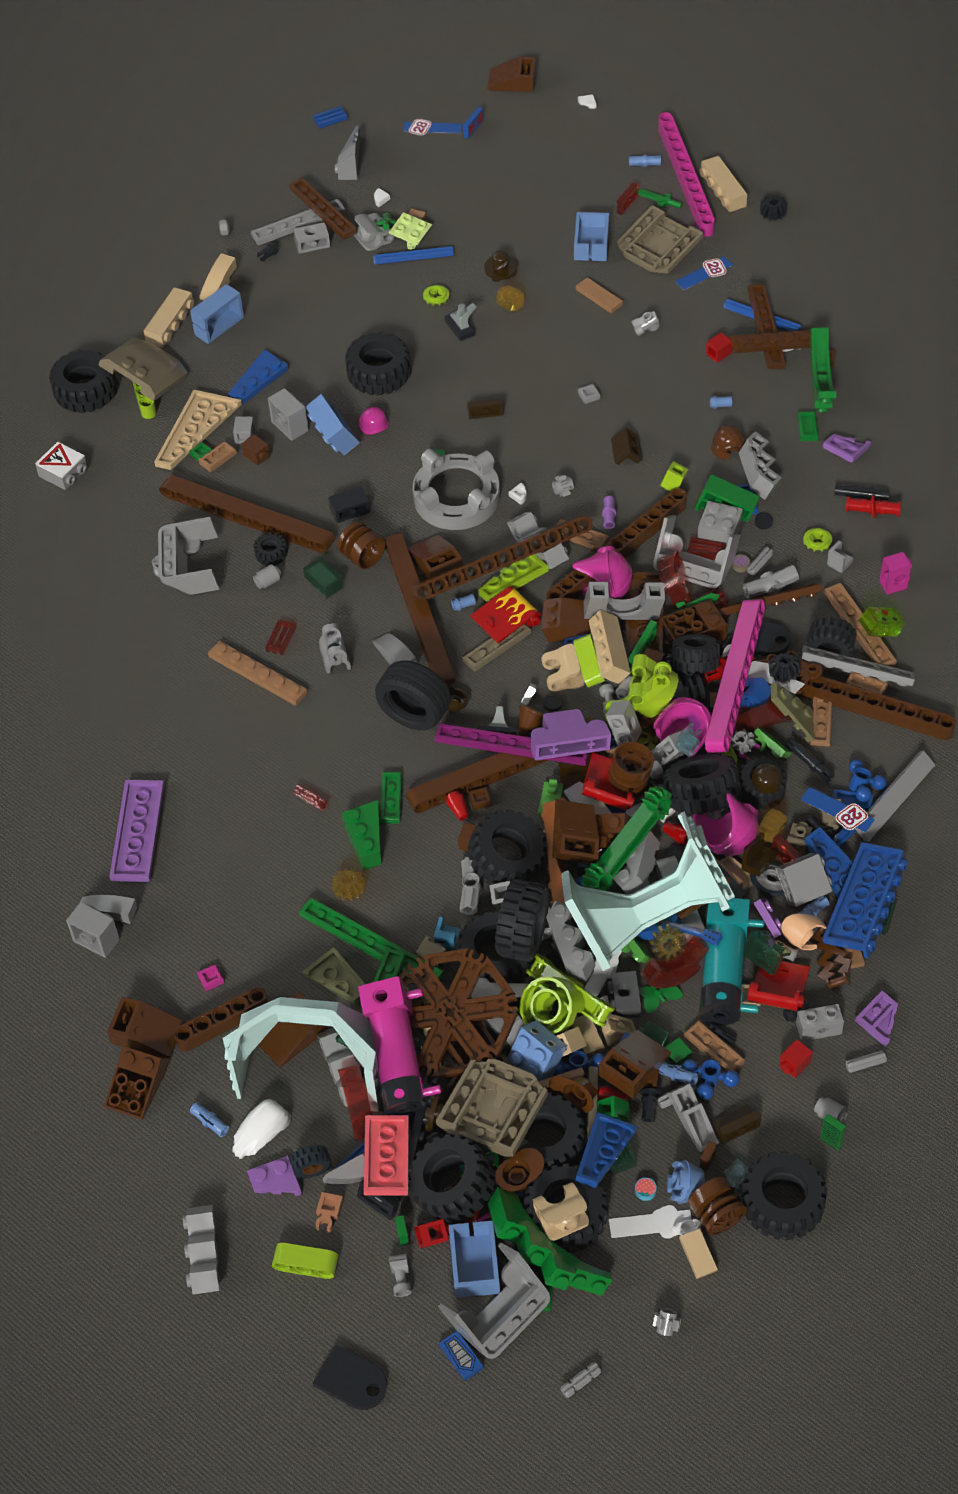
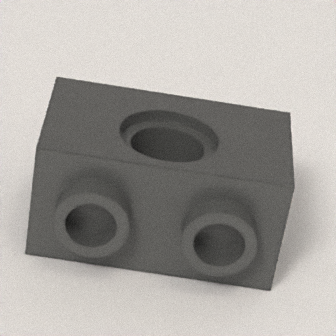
M636 971L611 973V981H608L607 984L608 993L613 995V999H610V1004L615 1008V1015L624 1018L641 1017V1003Z

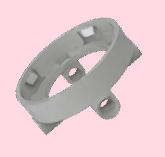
M427 449L422 454L421 461L423 466L419 469L413 480V499L418 514L426 522L442 529L462 530L475 527L493 515L499 504L500 488L499 478L493 469L494 458L490 452L485 450L478 456L468 454L440 456L433 449ZM462 468L470 470L480 477L483 482V490L481 491L477 488L471 491L468 496V504L449 506L439 502L437 492L432 487H429L431 480L444 470ZM491 483L495 488L493 489V494H491ZM444 514H448V515H462V516H460V517H449V516H444Z

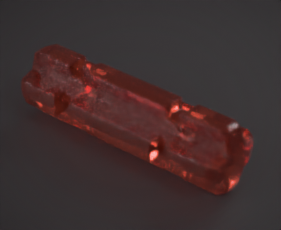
M297 785L293 789L294 795L299 798L302 797V800L312 806H316L321 811L328 805L327 800L319 798L317 794L305 789L301 785Z

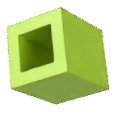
M673 461L660 486L670 492L679 488L689 469Z

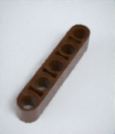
M261 987L252 988L179 1026L174 1032L178 1048L181 1051H190L238 1026L241 1014L268 1003L266 991Z

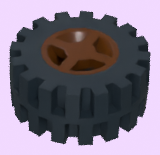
M322 1145L306 1146L304 1149H298L299 1151H295L294 1155L290 1156L293 1173L297 1178L302 1177V1179H306L307 1177L320 1176L319 1174L326 1173L331 1167L328 1150Z

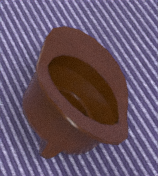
M554 1076L549 1081V1090L552 1095L557 1096L559 1094L564 1096V1101L570 1100L574 1103V1108H578L580 1112L588 1113L594 1107L593 1099L597 1095L598 1090L594 1088L588 1079L584 1077L569 1079L564 1076Z
M524 1148L518 1151L514 1156H511L498 1166L495 1175L497 1184L506 1191H522L526 1189L542 1173L544 1158L538 1150L533 1148Z

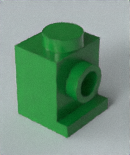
M615 1096L596 1102L598 1113L624 1122L630 1119L629 1102Z

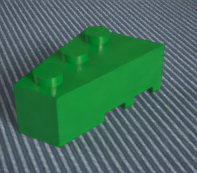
M710 474L699 495L694 510H705L707 502L712 501L742 508V521L748 522L760 496Z
M378 800L341 812L344 829L363 871L382 865Z

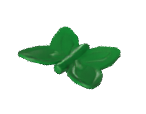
M665 975L661 976L656 984L652 983L651 987L644 986L638 988L639 994L645 998L644 1008L649 1014L658 1008L659 998L664 1003L666 1001L664 997L669 1000H678L683 997L681 990L674 985H670L669 979Z

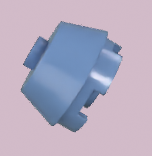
M687 1160L682 1162L675 1161L672 1164L675 1167L673 1174H668L667 1192L672 1194L671 1201H677L678 1204L687 1203L695 1190L705 1183L704 1172L701 1168Z

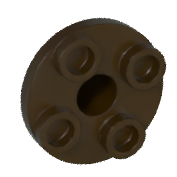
M503 250L494 252L493 256L485 262V273L494 282L516 276L517 263Z
M444 1091L431 1096L432 1105L431 1107L427 1106L425 1112V1119H428L425 1131L433 1133L439 1127L436 1119L446 1104Z

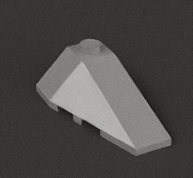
M359 126L354 128L338 156V163L335 164V173H338V180H357L360 149Z

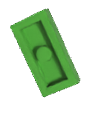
M757 728L754 731V734L758 737L753 740L757 744L760 741L762 743L759 751L764 752L769 747L772 749L770 751L771 754L778 759L780 757L788 759L792 752L765 729Z
M554 779L544 782L538 817H541V812H543V803L562 798L564 784L557 783L558 781Z
M637 937L632 939L621 950L623 953H628L632 950V956L638 963L643 962L650 965L655 960Z

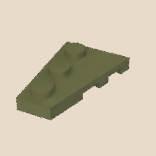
M777 682L770 685L772 702L785 716L789 715L792 718L793 726L797 730L801 729L806 734L804 738L808 743L814 740V713L812 708L805 705L798 697H795Z
M334 947L302 971L303 976L349 1002L356 1004L360 1001L358 986L365 985V983Z

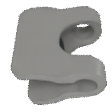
M377 213L355 216V221L359 226L357 233L353 236L367 251H372L382 245L389 244L395 237L389 234L390 227L388 230H384L381 225H377V221L382 219Z
M338 624L324 625L322 627V636L319 639V648L326 674L330 673L332 666L345 663L347 670H351ZM330 631H334V634L328 635L327 633Z

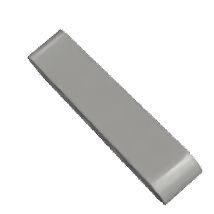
M675 856L655 860V869L659 880L676 871L679 864ZM697 910L683 919L678 916L681 924L705 930ZM680 932L685 943L702 939V937Z

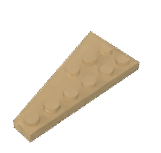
M193 390L154 461L155 467L172 470L189 454L190 450L208 437L242 405L241 400Z

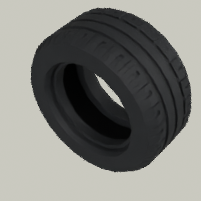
M409 660L397 661L388 666L375 688L376 700L380 708L395 722L414 730H428L435 727L451 702L450 691L444 680L430 668Z

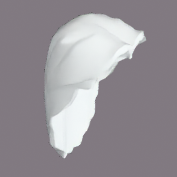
M266 1099L258 1104L247 1115L234 1135L235 1145L233 1146V1152L235 1157L238 1156L239 1159H242L244 1156L255 1155L259 1149L263 1148L280 1131L289 1126L291 1121L290 1113L272 1099Z

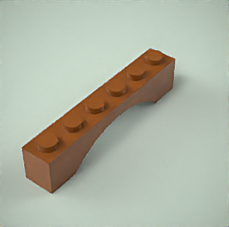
M555 800L543 803V812H541V817L545 824L543 833L547 843V851L545 852L549 862L547 864V872L550 875L551 881L548 883L549 890L552 893L551 907L555 901L565 904L561 876L565 872L563 860L552 858Z

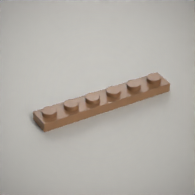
M839 583L824 589L825 596L842 620H846L847 623L852 624V627L856 629V639L872 662L890 667L896 666L897 660L843 585Z
M218 641L208 652L209 658L295 706L308 694L306 688L221 641Z

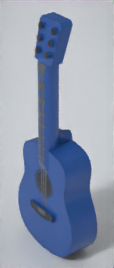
M676 913L645 928L636 936L641 940L658 939L668 942L676 934L683 932L702 937L704 941L714 946H718L723 938L719 932L681 924Z

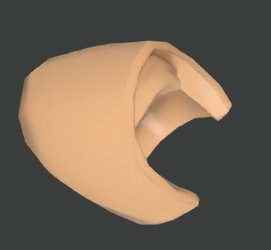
M797 913L791 914L783 920L781 931L792 945L802 950L817 949V944H812L809 941L814 933L813 928L821 927L826 929V926L816 916Z

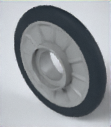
M772 862L760 877L750 874L751 882L755 888L769 896L785 895L775 869L781 865ZM767 877H773L777 881H770Z

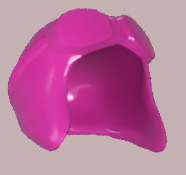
M613 546L602 547L598 549L597 554L577 561L572 565L574 569L587 574L597 582H608L610 598L621 600L630 588L632 568L624 556L616 552ZM588 586L583 590L582 596H583L584 598H585V595H586Z
M688 697L677 698L669 702L654 722V729L660 742L669 735L685 730L694 747L684 755L691 757L705 744L711 714L706 706L698 700Z
M727 793L730 812L726 813L721 819L710 818L704 813L701 815L693 814V820L696 826H702L707 845L714 854L734 856L744 853L748 845L757 837L759 827L758 811L750 804H741L734 796Z

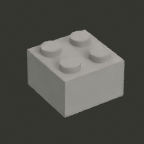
M284 388L268 398L271 422L291 441L308 432L306 406L299 402L293 393H289Z
M708 501L698 526L697 541L727 547L729 537L739 532L742 524L743 509Z
M80 902L66 920L73 942L104 958L109 955L120 941L114 918L108 913L103 914L97 911L92 905H85Z

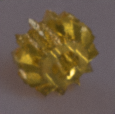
M508 285L500 288L496 300L497 304L501 305V308L506 309V311L518 312L523 307L525 298L520 289Z
M771 809L761 821L757 835L760 832L765 833L764 841L774 843L781 836L787 825L788 817L779 810Z
M345 867L344 872L338 870L337 875L332 878V890L335 896L341 897L343 901L349 898L352 902L353 897L359 899L360 893H364L365 879L362 877V873L360 871L356 872L354 868L348 871Z
M669 924L666 925L665 930L659 926L658 930L660 932H653L652 935L655 938L650 940L651 945H654L652 947L653 952H658L657 956L659 958L665 955L666 960L670 959V955L677 958L676 952H683L684 950L681 946L686 944L685 940L682 939L684 936L683 932H678L679 929L676 926L671 929Z

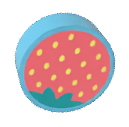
M645 1177L636 1182L635 1194L639 1199L648 1201L655 1197L657 1186L652 1179Z

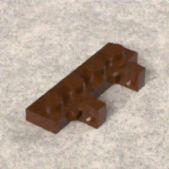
M595 814L598 835L601 839V844L599 845L601 849H607L615 835H618L628 823L627 814Z

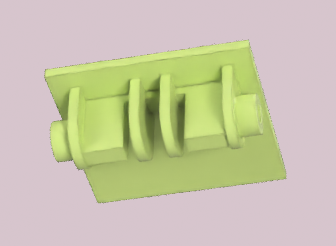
M403 212L389 231V234L407 241V248L412 250L416 248V245L418 246L432 224Z

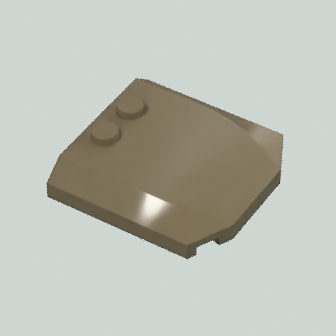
M652 205L617 240V246L626 259L650 272L669 274L704 237V234L692 226L688 229L665 216L664 211Z
M134 337L99 361V366L111 374L118 371L141 386L140 393L153 401L184 380L188 374L179 360L153 343Z
M487 1059V1062L471 1060L436 1119V1123L449 1134L454 1136L456 1134L464 1135L466 1138L472 1139L480 1147L505 1157H511L515 1155L544 1103L548 1092L532 1073L496 1059Z

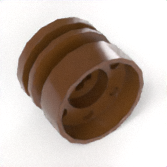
M360 521L349 525L342 532L337 544L338 551L364 570L371 568L380 560L386 547L385 540Z
M635 741L622 743L615 749L608 772L609 782L615 789L626 794L628 791L635 794L647 786L654 764V757L650 749Z
M724 1176L716 1177L704 1183L695 1190L688 1200V1205L697 1217H702L701 1224L706 1227V1231L711 1236L729 1230L747 1212V1207L741 1202L738 1195H733L734 1189Z

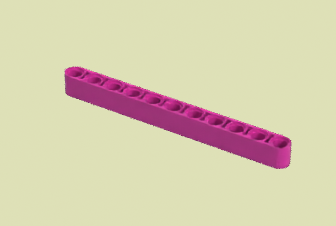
M663 112L659 114L658 131L698 230L703 232L705 237L712 236L714 234L715 218L672 114Z
M763 599L744 600L742 602L705 739V748L708 753L728 752L765 613Z

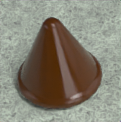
M519 705V735L526 737L532 730L543 724V714L528 706Z

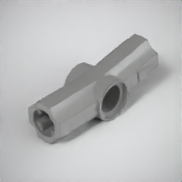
M790 565L775 573L772 571L765 572L760 579L743 584L744 595L747 599H751L766 593L780 592L782 587L799 580V575L794 565Z
M468 857L461 861L463 889L460 912L466 915H474L478 912L482 886L480 877L477 875L478 871L472 868V860H469Z

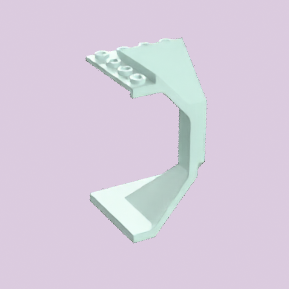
M685 811L677 815L688 836V842L679 865L674 873L633 894L625 895L581 887L575 883L569 870L561 874L565 904L603 971L611 968V958L642 930L689 906L719 902L722 911L730 908L728 900L734 898L735 895L707 845L702 826H696L692 816L687 817Z
M279 997L241 1014L239 1028L223 1038L225 1060H228L227 1069L230 1070V1080L233 1081L232 1089L235 1090L237 1099H242L250 1054L278 1021L333 1026L363 1066L370 1111L379 1112L381 1083L370 1021L363 1014L339 1002Z

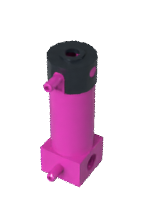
M399 976L358 986L363 1015L370 1021L385 1113L388 1115H403L423 1109L426 1106L425 1098L427 1096L442 1092L440 1085L424 1088L423 1079L419 1073L409 1017L414 1016L411 999L423 996V990L418 988L409 991Z

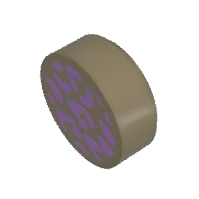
M742 554L736 555L732 568L737 572L747 571V567L750 564L749 557Z

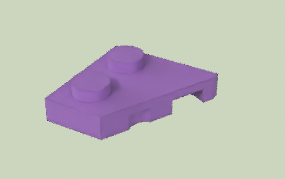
M835 434L829 437L823 444L824 449L851 463L871 446L870 441L866 440L864 444L855 442V438Z
M762 898L754 902L773 937L776 938L782 935V923L773 914L772 911L774 910L766 898Z
M881 991L854 1021L886 1047L890 1041V1033L893 1028L898 1004L884 991Z
M288 1156L247 1171L254 1193L271 1192L282 1195V1192L294 1193L295 1196L302 1195Z

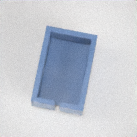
M577 212L574 260L589 261V258H592V261H607L609 213Z
M227 284L190 310L194 334L207 344L244 318L240 292Z
M322 394L306 406L309 412L307 414L313 423L316 422V429L323 433L322 438L328 445H331L335 452L340 451L345 456L360 443L340 412Z
M493 1221L473 1222L474 1236H470L469 1223L449 1225L456 1298L500 1293Z

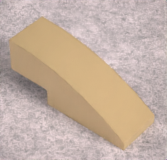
M220 254L204 283L200 294L201 300H205L224 285H229V277L237 268L235 257Z

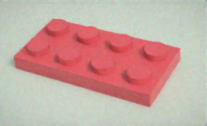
M365 1115L364 1195H408V1115Z

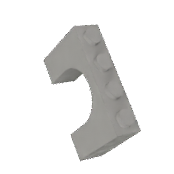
M589 582L584 599V619H591L599 610L617 616L619 620H658L665 601L664 583H645L643 591L639 596L620 600L609 597L608 582Z

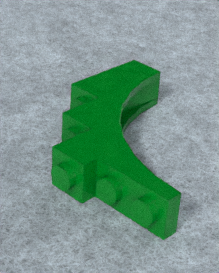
M829 328L810 329V371H812L813 409H818L819 413L828 412V409H832L833 400L836 399V391L833 388L830 370Z
M497 1187L488 1202L497 1238L516 1243L519 1254L525 1262L540 1266L546 1285L566 1290L570 1286L602 1296L613 1280L611 1274L577 1259L550 1240L529 1217L520 1202L518 1194Z

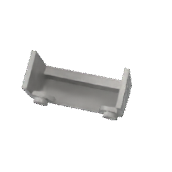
M676 515L665 517L653 561L655 570L709 588L719 587L734 562L741 535L735 534L730 536L726 549L719 551L714 561L682 551L684 546L682 537L672 533Z
M211 517L168 524L159 529L158 575L162 583L189 595L220 590L212 569L187 573V554L197 552L201 547V541L218 538Z
M500 1243L498 1247L509 1260L501 1272V1278L506 1287L477 1317L467 1310L457 1314L443 1304L438 1306L454 1328L482 1355L489 1359L499 1356L550 1301L548 1290L522 1256L503 1243Z

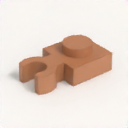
M321 1192L316 1210L317 1216H321L316 1220L317 1230H320V1226L326 1223L328 1224L327 1231L329 1233L332 1231L333 1224L331 1219H338L343 1196Z

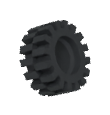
M269 532L267 536L264 533L263 537L258 536V540L254 541L255 557L262 565L266 563V566H269L272 563L275 566L276 562L280 564L281 560L284 561L285 557H287L285 539L281 535L278 536V533L272 535V532ZM269 547L276 548L273 551H265V549Z

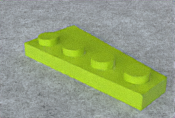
M535 554L517 561L508 568L504 567L500 571L501 574L499 576L493 577L478 590L479 595L486 602H489L507 587L513 586L515 589H518L549 571L548 565Z

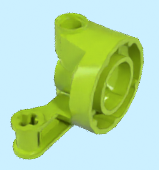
M638 654L633 658V677L629 684V695L621 700L608 701L605 705L607 712L612 702L630 700L634 711H638L647 718H653L663 711L673 698L678 685V674L672 670L671 665L667 662L657 663L647 655ZM605 714V715H604V722H605L607 725H609L608 720H607V718H606V714Z
M536 954L533 965L526 971L529 976L536 980L532 981L524 989L520 999V1014L523 1023L527 1025L537 1020L557 1036L568 1030L573 1024L577 1012H579L595 1024L605 1027L606 1019L611 1012H614L615 1008L583 988V984L558 970L549 959ZM555 1000H558L559 1009L554 1017L550 1014V1011H552Z

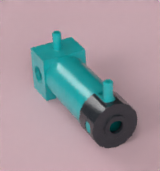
M732 898L728 900L730 908L725 911L721 910L719 902L708 903L706 928L721 933L723 937L718 946L706 942L699 1015L704 1021L711 1024L729 1025L739 1021L741 1012L758 1013V1005L742 1003V979L747 928L764 927V920L748 919L749 899Z

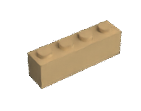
M716 156L701 161L700 175L707 181L715 196L721 200L723 207H726L729 212L746 207L747 193L721 158Z
M173 288L144 329L145 341L151 342L158 347H165L167 342L171 340L174 332L178 330L181 322L185 320L190 309L194 306L192 292Z
M599 610L589 620L601 677L620 684L631 672L618 617Z

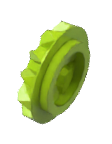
M433 285L424 290L423 299L427 304H432L433 306L438 304L440 306L441 303H446L449 299V291L444 286Z
M812 528L804 534L803 541L807 549H813L814 552L816 550L822 552L824 549L828 550L829 546L832 545V536L825 529Z

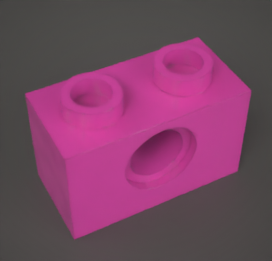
M904 552L883 558L879 582L887 595L905 590L908 587L912 562L906 557Z

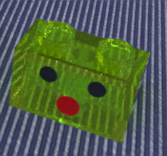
M868 607L859 619L860 624L869 636L896 637L906 624L895 608Z

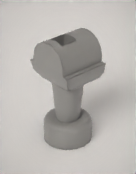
M604 684L599 688L601 697L605 698V702H603L604 715L607 712L605 709L606 703L614 700L615 690L612 684Z
M406 1253L388 1256L390 1270L395 1275L397 1283L393 1287L394 1296L405 1297L412 1293L411 1285L406 1282L405 1274L409 1273Z

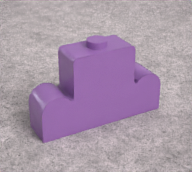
M579 709L543 714V728H536L531 732V752L535 760L610 750L611 733L606 723L602 720H592L587 724Z

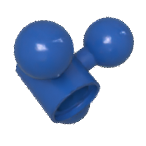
M855 759L850 762L849 770L853 776L849 783V788L856 792V798L859 801L866 802L871 798V790L867 787L868 785H872L876 790L885 788L887 781L883 775H875L871 778V772L865 769L864 763L861 760Z
M581 1048L568 1054V1063L560 1060L554 1076L563 1074L565 1070L569 1072L581 1067L585 1075L587 1067L594 1066L598 1067L599 1070V1063L605 1056L601 1053H596L591 1059H588Z
M691 1059L684 1061L682 1064L683 1069L701 1075L702 1084L697 1088V1095L702 1100H708L713 1096V1086H716L719 1080H723L724 1084L728 1087H735L740 1081L739 1074L736 1071L720 1072L721 1067L715 1060L705 1061L702 1067H699L697 1062ZM707 1072H713L715 1074L709 1075L707 1074Z

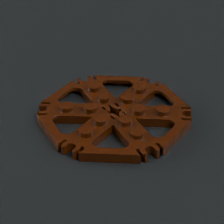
M469 948L422 955L425 963L420 958H417L419 966L414 969L410 964L407 965L411 974L404 968L400 977L407 987L410 984H416L421 988L423 994L431 1003V1005L412 1007L414 1016L409 1017L411 1030L431 1028L420 1054L416 1055L419 1073H421L423 1068H427L426 1076L436 1079L463 1075L471 1060L484 1062L485 1059H494L491 1053H494L498 1059L518 1016V1008L516 1006H509L512 1001H517L516 996H514L516 995L487 956L485 960V955L481 953L478 959H474L476 952L474 950L470 951ZM458 961L461 965L449 991H447L433 971L434 966L440 963ZM483 973H489L501 988L499 995L470 999ZM445 1005L452 1011L455 1010L454 1015L457 1021L453 1017L447 1016L448 1012ZM502 1018L504 1025L497 1041L492 1045L487 1044L471 1023L473 1021ZM454 1035L469 1055L470 1060L466 1065L445 1068L442 1066L441 1061Z

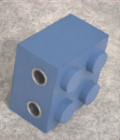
M536 1020L521 1027L507 1060L515 1067L532 1073L538 1081L553 1077L567 1045Z

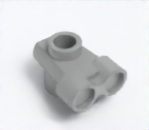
M653 311L651 313H644L640 318H635L632 320V324L636 334L640 336L647 329L649 331L657 330L660 326V321L656 312Z

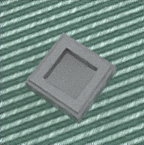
M594 384L578 389V394L584 404L600 399V393Z

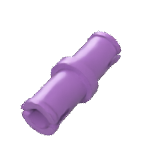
M612 496L604 498L602 515L604 517L603 526L606 529L615 527V498Z

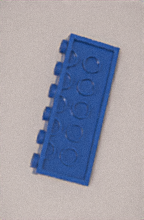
M861 842L823 936L825 944L863 951L864 958L870 957L871 952L875 951L877 936L882 933V923L889 915V905L894 902L896 887H899L901 884L902 872L907 869L908 859L905 858L904 850Z

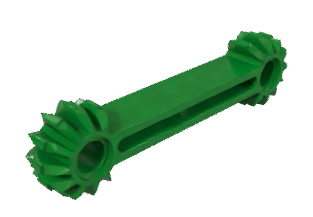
M655 786L654 788L650 787L648 792H644L645 796L641 799L643 803L597 863H591L589 868H585L586 873L582 875L584 879L581 881L583 887L610 891V886L614 884L612 882L613 878L658 820H664L665 815H669V809L672 808L671 803L673 802L672 794L660 786Z

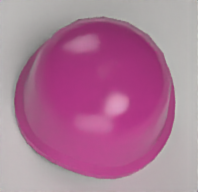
M379 407L365 409L359 419L360 430L368 435L382 432L389 426V420L385 412Z

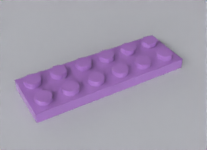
M125 780L109 876L110 881L150 882L164 792L163 780Z

